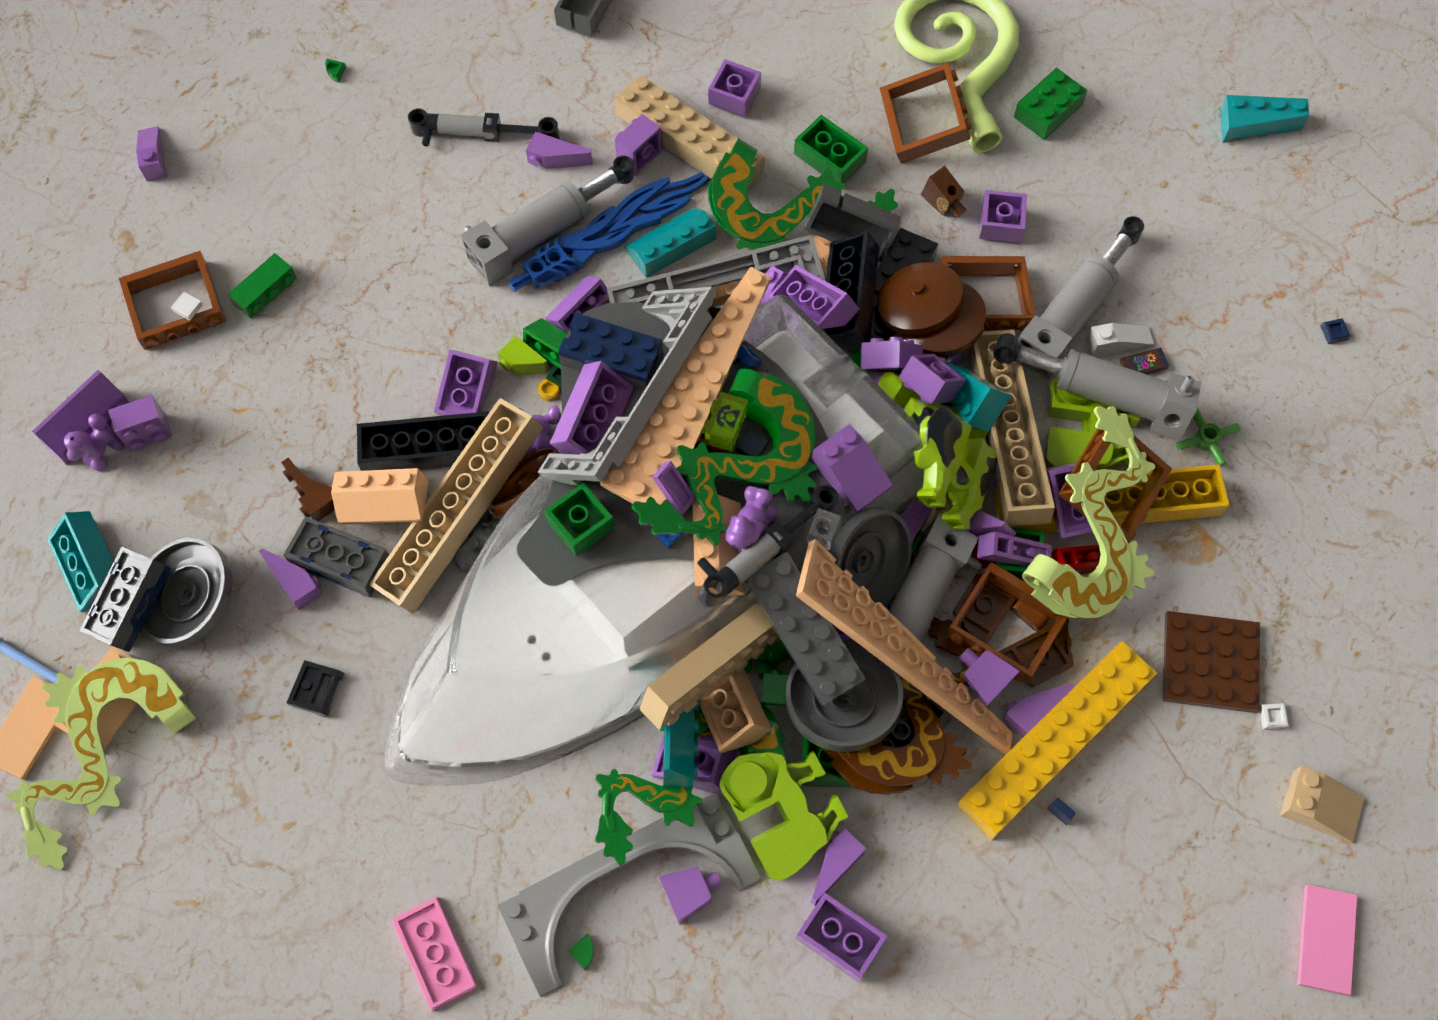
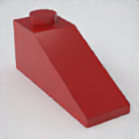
M1099 545L1056 548L1051 552L1052 559L1059 564H1068L1080 575L1094 571L1099 564L1101 555Z

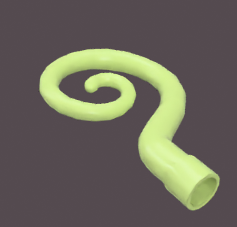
M904 0L898 9L894 27L900 44L917 59L929 63L945 64L958 60L974 44L976 28L973 20L961 12L942 14L933 24L934 29L937 31L943 30L950 24L961 27L963 37L957 44L945 49H936L923 44L915 38L911 31L912 20L924 6L942 0ZM958 0L982 9L994 20L998 29L997 44L991 54L960 84L963 94L960 101L965 102L968 111L967 114H964L965 119L969 118L972 129L969 130L971 139L968 142L974 152L984 153L995 148L1003 137L993 115L988 112L981 98L1008 69L1019 47L1020 28L1011 8L1003 0Z

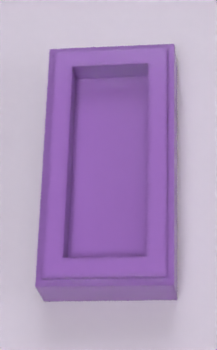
M665 461L652 477L666 499L680 514H684L696 499L672 461Z

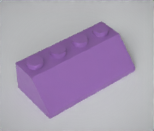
M797 265L792 268L768 296L769 300L819 329L845 326L859 310L858 306L846 292Z
M602 361L584 364L549 444L563 454H587L596 449L614 419L622 416L634 386Z
M97 370L32 432L51 453L68 465L72 460H69L67 456L68 449L64 444L65 436L73 431H84L91 435L93 428L89 425L88 418L93 414L102 415L107 420V424L111 425L112 421L108 410L130 402L102 372Z

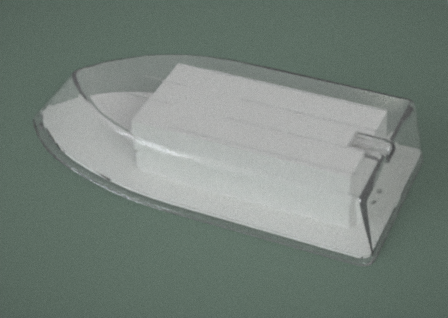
M782 294L776 295L759 307L744 340L778 364L793 380L817 415L828 439L848 424H851L864 438L893 484L892 488L864 509L881 507L901 515L912 499L915 501L919 500L917 493L923 488L924 469L917 467L914 451H919L924 447L920 439V426L865 371H862L790 297ZM760 370L758 373L766 377L768 371ZM540 475L504 514L438 623L414 658L400 686L391 715L385 745V771L393 780L410 784L444 786L481 784L529 771L579 751L645 716L640 710V706L647 686L755 605L757 600L744 581V595H729L722 599L720 604L715 607L705 606L701 603L698 596L695 597L694 560L675 558L638 559L612 563L585 571L558 586H548L542 583L517 554V545L520 539L537 520L553 483V480ZM846 501L842 528L857 514Z

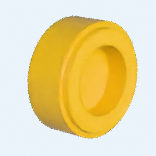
M545 379L538 385V393L544 401H553L560 395V388Z

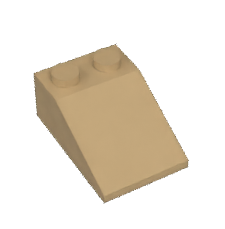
M1302 765L1292 773L1280 816L1353 843L1364 798L1328 775Z

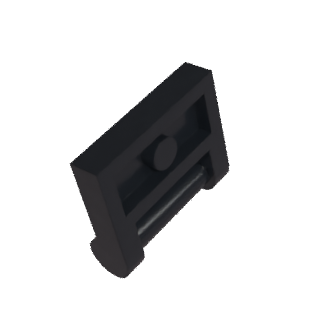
M304 660L286 703L288 706L312 712L322 717H328L330 712L328 709L338 683L343 680L345 673ZM329 676L331 678L320 705H316L314 702L324 677Z

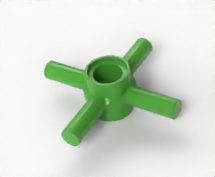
M1197 407L1193 416L1199 428L1196 436L1176 442V447L1180 451L1197 445L1202 450H1210L1217 465L1219 464L1222 467L1227 463L1217 445L1220 437L1239 432L1240 426L1238 423L1219 428L1213 423L1206 424Z

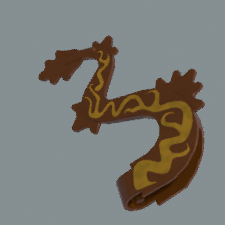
M934 617L931 623L932 628L929 630L928 635L938 639L935 642V647L960 657L968 648L962 644L954 643L946 635L952 620L941 621ZM961 661L963 667L961 671L957 673L952 672L950 677L957 684L962 682L968 687L969 684L962 675L969 667ZM900 676L903 686L902 705L913 730L914 738L911 743L903 747L894 748L878 742L869 748L852 752H838L823 748L834 760L831 763V767L854 788L869 793L891 795L913 790L928 779L939 785L942 774H947L957 779L959 777V769H971L972 763L962 757L966 755L967 749L952 745L956 739V734L953 732L944 733L940 721L924 693L902 676Z

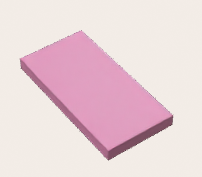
M1312 885L1305 886L1297 985L1346 996L1351 995L1357 895Z
M438 897L392 919L431 1011H435L478 988Z

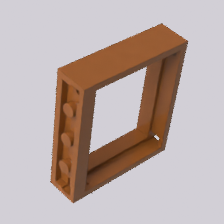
M949 62L880 87L895 151L901 164L971 139L969 130L972 129L969 118L965 119L964 115L968 111L965 102L960 101V98L963 97L960 85L956 86L955 83L959 79L956 70H951ZM947 79L959 126L905 145L893 99Z
M201 251L119 278L137 340L144 350L152 347L155 348L169 341H176L189 334H196L201 330L216 327L218 324L227 322L207 261ZM201 271L213 308L195 314L190 321L182 318L143 331L132 294Z
M942 256L940 264L948 266L958 275L1015 276L1022 315H986L984 331H1024L1036 315L1025 256Z
M1096 430L1071 474L1079 473L1082 463L1085 462L1090 464L1093 471L1096 469L1111 444L1110 442L1103 441L1105 434L1103 430ZM1135 435L1134 441L1139 451L1146 453V460L1153 463L1155 468L1152 470V474L1120 526L1127 542H1130L1136 536L1139 525L1147 517L1150 506L1156 501L1157 494L1167 482L1168 475L1172 470L1168 464ZM1066 481L1059 495L1086 517L1081 502H1070L1071 496L1074 495V489Z
M990 562L946 635L954 643L970 648L978 657L985 650L992 652L1019 671L1013 678L1014 680L1027 684L1068 617L1052 612L1031 595L1034 589L1030 585ZM987 581L1055 621L1028 669L959 628Z

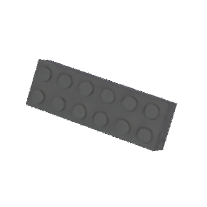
M786 552L761 567L745 582L820 705H825L866 678L832 623L796 596L801 573L789 553Z

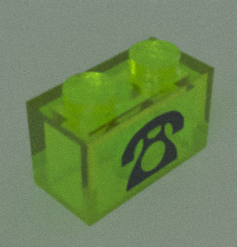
M720 392L718 400L714 399L711 404L710 413L712 415L710 420L706 419L703 425L702 433L705 434L706 444L733 451L748 411L747 399Z

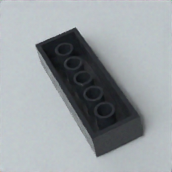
M900 227L877 269L871 339L882 338L884 341H889V338L893 337L896 331L890 329L882 321L878 311L877 298L882 285L890 276L904 267L917 263L933 262L939 243Z
M868 231L830 242L826 282L846 292L859 308L858 312L845 326L820 329L819 343L831 357L861 349L862 343L870 342L879 245Z
M490 412L357 424V464L361 471L428 469L452 466Z

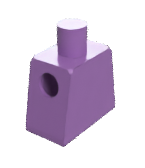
M968 648L959 657L969 667L962 675L985 706L1019 672L1016 668L988 650H985L978 657Z
M699 867L660 876V881L679 924L711 904L712 897L709 891L722 885L717 872L703 877Z

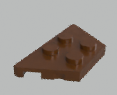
M983 574L975 575L952 612L955 617ZM987 581L960 625L964 628V631L987 644L1016 600V597Z
M1068 618L1034 675L1027 683L1030 687L1033 688L1073 667L1074 662L1070 649L1072 644L1068 631ZM1055 623L999 652L1028 669Z

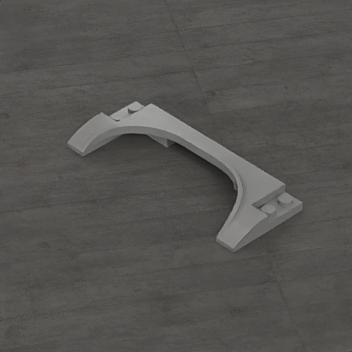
M808 235L607 288L610 303H646L653 291L716 287L742 280L750 267L765 274L771 265L786 274L797 265L824 281L826 279L813 236Z
M713 287L653 291L642 310L669 325L670 331L663 341L669 348L666 357L629 416L616 417L596 449L587 454L580 455L549 453L538 471L541 476L557 482L578 486L581 480L601 482L608 474L610 467L619 468L712 318L707 309L711 307L713 299L717 294Z
M716 792L703 798L701 804L693 808L695 822L691 827L680 821H673L669 826H665L662 817L635 831L632 835L627 836V840L633 844V849L626 853V860L623 865H618L611 856H603V848L525 888L515 897L498 905L540 997L563 985L555 961V937L563 913L580 891L607 874L649 853L666 849H682L697 852L715 861L730 875L739 891L761 880L739 833L736 832Z

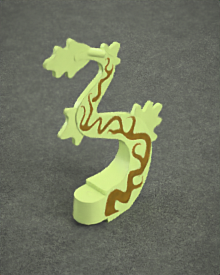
M1101 406L1095 407L1094 413L1098 418L1095 427L1105 432L1103 441L1125 447L1129 457L1128 469L1126 471L1107 469L1093 471L1090 464L1085 462L1082 463L1079 473L1067 474L1065 476L1068 484L1074 489V495L1071 496L1070 502H1081L1082 509L1099 543L1101 555L1098 566L1091 574L1083 577L1068 564H1059L1048 556L1038 554L1022 574L1023 580L1034 589L1031 595L1057 615L1070 618H1099L1113 610L1123 597L1132 599L1133 586L1144 589L1146 587L1144 578L1154 575L1153 569L1145 565L1148 556L1136 555L1137 542H1127L1122 529L1104 500L1105 494L1109 491L1130 487L1139 481L1147 482V473L1155 468L1153 463L1146 460V453L1139 451L1134 441L1133 431L1129 425L1127 414L1123 413L1118 416L1114 406L1107 409Z
M129 657L113 659L94 667L89 672L78 665L75 668L74 677L69 678L59 672L56 675L57 683H44L42 685V689L51 696L50 699L45 701V705L47 707L59 708L54 722H66L70 740L82 768V774L77 780H41L30 785L27 781H22L20 783V790L7 794V798L17 804L14 811L16 813L21 812L23 818L27 857L32 858L37 855L39 857V867L44 868L47 865H51L56 870H62L64 868L62 857L68 851L66 846L58 843V840L62 837L60 831L53 830L47 825L36 821L35 805L40 798L45 796L71 804H86L91 815H95L101 806L118 807L120 805V800L115 793V787L121 782V777L108 776V765L98 729V718L105 706L121 698L131 699L138 703L152 719L159 717L173 734L197 719L181 700L186 695L164 669L148 661Z

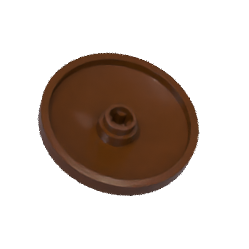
M933 262L912 264L895 272L885 281L878 294L877 307L882 321L890 329L906 335L927 334L944 327L956 317L964 302V288L958 274L948 266Z
M962 282L964 302L959 313L951 322L927 334H902L905 340H914V344L922 345L923 354L950 356L960 353L976 343L985 329L986 307L984 301L974 288Z
M553 446L541 448L519 462L488 507L494 515H503L522 506L535 497L548 484L551 479L541 476L538 471L549 453L559 454L556 448Z

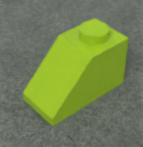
M516 335L498 351L500 366L506 371L510 370L515 375L542 374L549 371L547 360Z

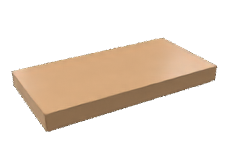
M35 677L31 678L0 728V770L22 780H25L57 728L53 724L55 723L54 718L59 712V708L47 707L45 705V701L51 697L48 692L42 689V685L47 682Z

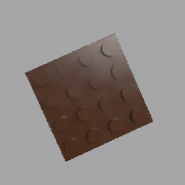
M1167 611L1165 613L1162 701L1251 713L1259 712L1260 622Z

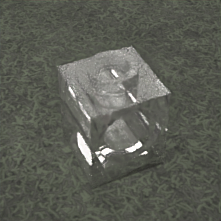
M818 508L808 533L807 543L816 539L825 549L830 550L841 516ZM820 528H824L828 530L829 533L823 535L820 534L817 530Z

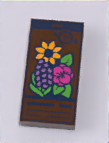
M1162 348L1122 357L1119 361L1121 366L1144 374L1166 370L1169 367Z

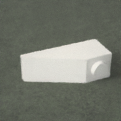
M1109 323L1093 326L1086 338L1091 356L1094 357L1154 346L1149 327L1142 325Z

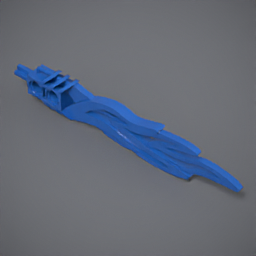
M700 172L681 181L670 183V178L668 177L641 187L628 195L616 208L611 206L604 210L586 228L558 236L555 243L552 244L551 240L547 243L545 249L544 246L539 247L537 254L522 263L523 273L508 281L511 290L516 292L529 283L537 289L552 281L557 282L565 279L567 276L575 273V271L582 269L584 264L595 254L615 249L625 243L635 232L660 224L661 218L676 212L688 204L691 200V195L688 194L700 189L711 178ZM672 190H676V191L667 193V194H665V195H663V196L657 198L656 200H654L657 196H659V195L662 194V193H665V192H668V191H672ZM607 230H609V234H607V235H605V236H603V237H601V238H598L599 236H601L602 234H604ZM566 253H571V258H569Z

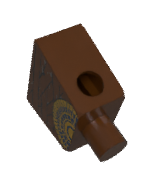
M944 165L928 178L921 196L941 215L952 211L958 218L967 210L960 202L964 195V190Z

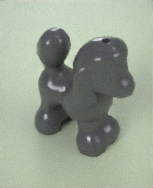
M488 508L468 535L469 539L455 554V564L463 573H469L473 568L485 564L484 555L495 539H506L510 536L506 526L498 518L494 519L495 517ZM491 522L488 527L481 525L482 523Z

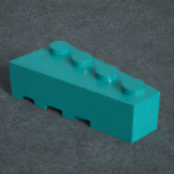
M1226 95L1220 109L1222 143L1229 142L1230 139L1235 138L1243 140L1247 139L1248 136L1258 135V137L1272 132L1280 134L1302 130L1310 115L1308 99Z
M946 361L947 365L966 379V382L951 403L966 423L974 428L989 432L1012 395L990 384L989 381L980 378V376L967 368Z

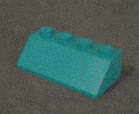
M692 208L628 243L624 248L647 278L716 240V225L704 210Z
M90 511L65 512L47 540L79 612H85L91 608L114 560L110 556L105 540L102 538L97 523Z
M699 700L692 710L687 713L683 711L673 725L664 726L663 787L692 788L693 779H698V764H694V756H698V741H694V733H698L699 719H694V711L699 710Z

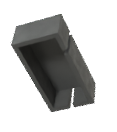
M559 0L554 8L556 25L570 30L575 28L576 32L592 37L612 0Z
M824 184L807 216L804 230L832 242L868 231L879 245L878 261L882 262L889 249V245H891L899 231L901 216L847 193L842 196L840 190Z

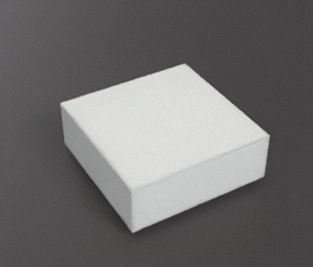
M183 292L171 309L190 321L203 304L200 300Z
M1285 703L1262 704L1259 706L1263 730L1289 727Z

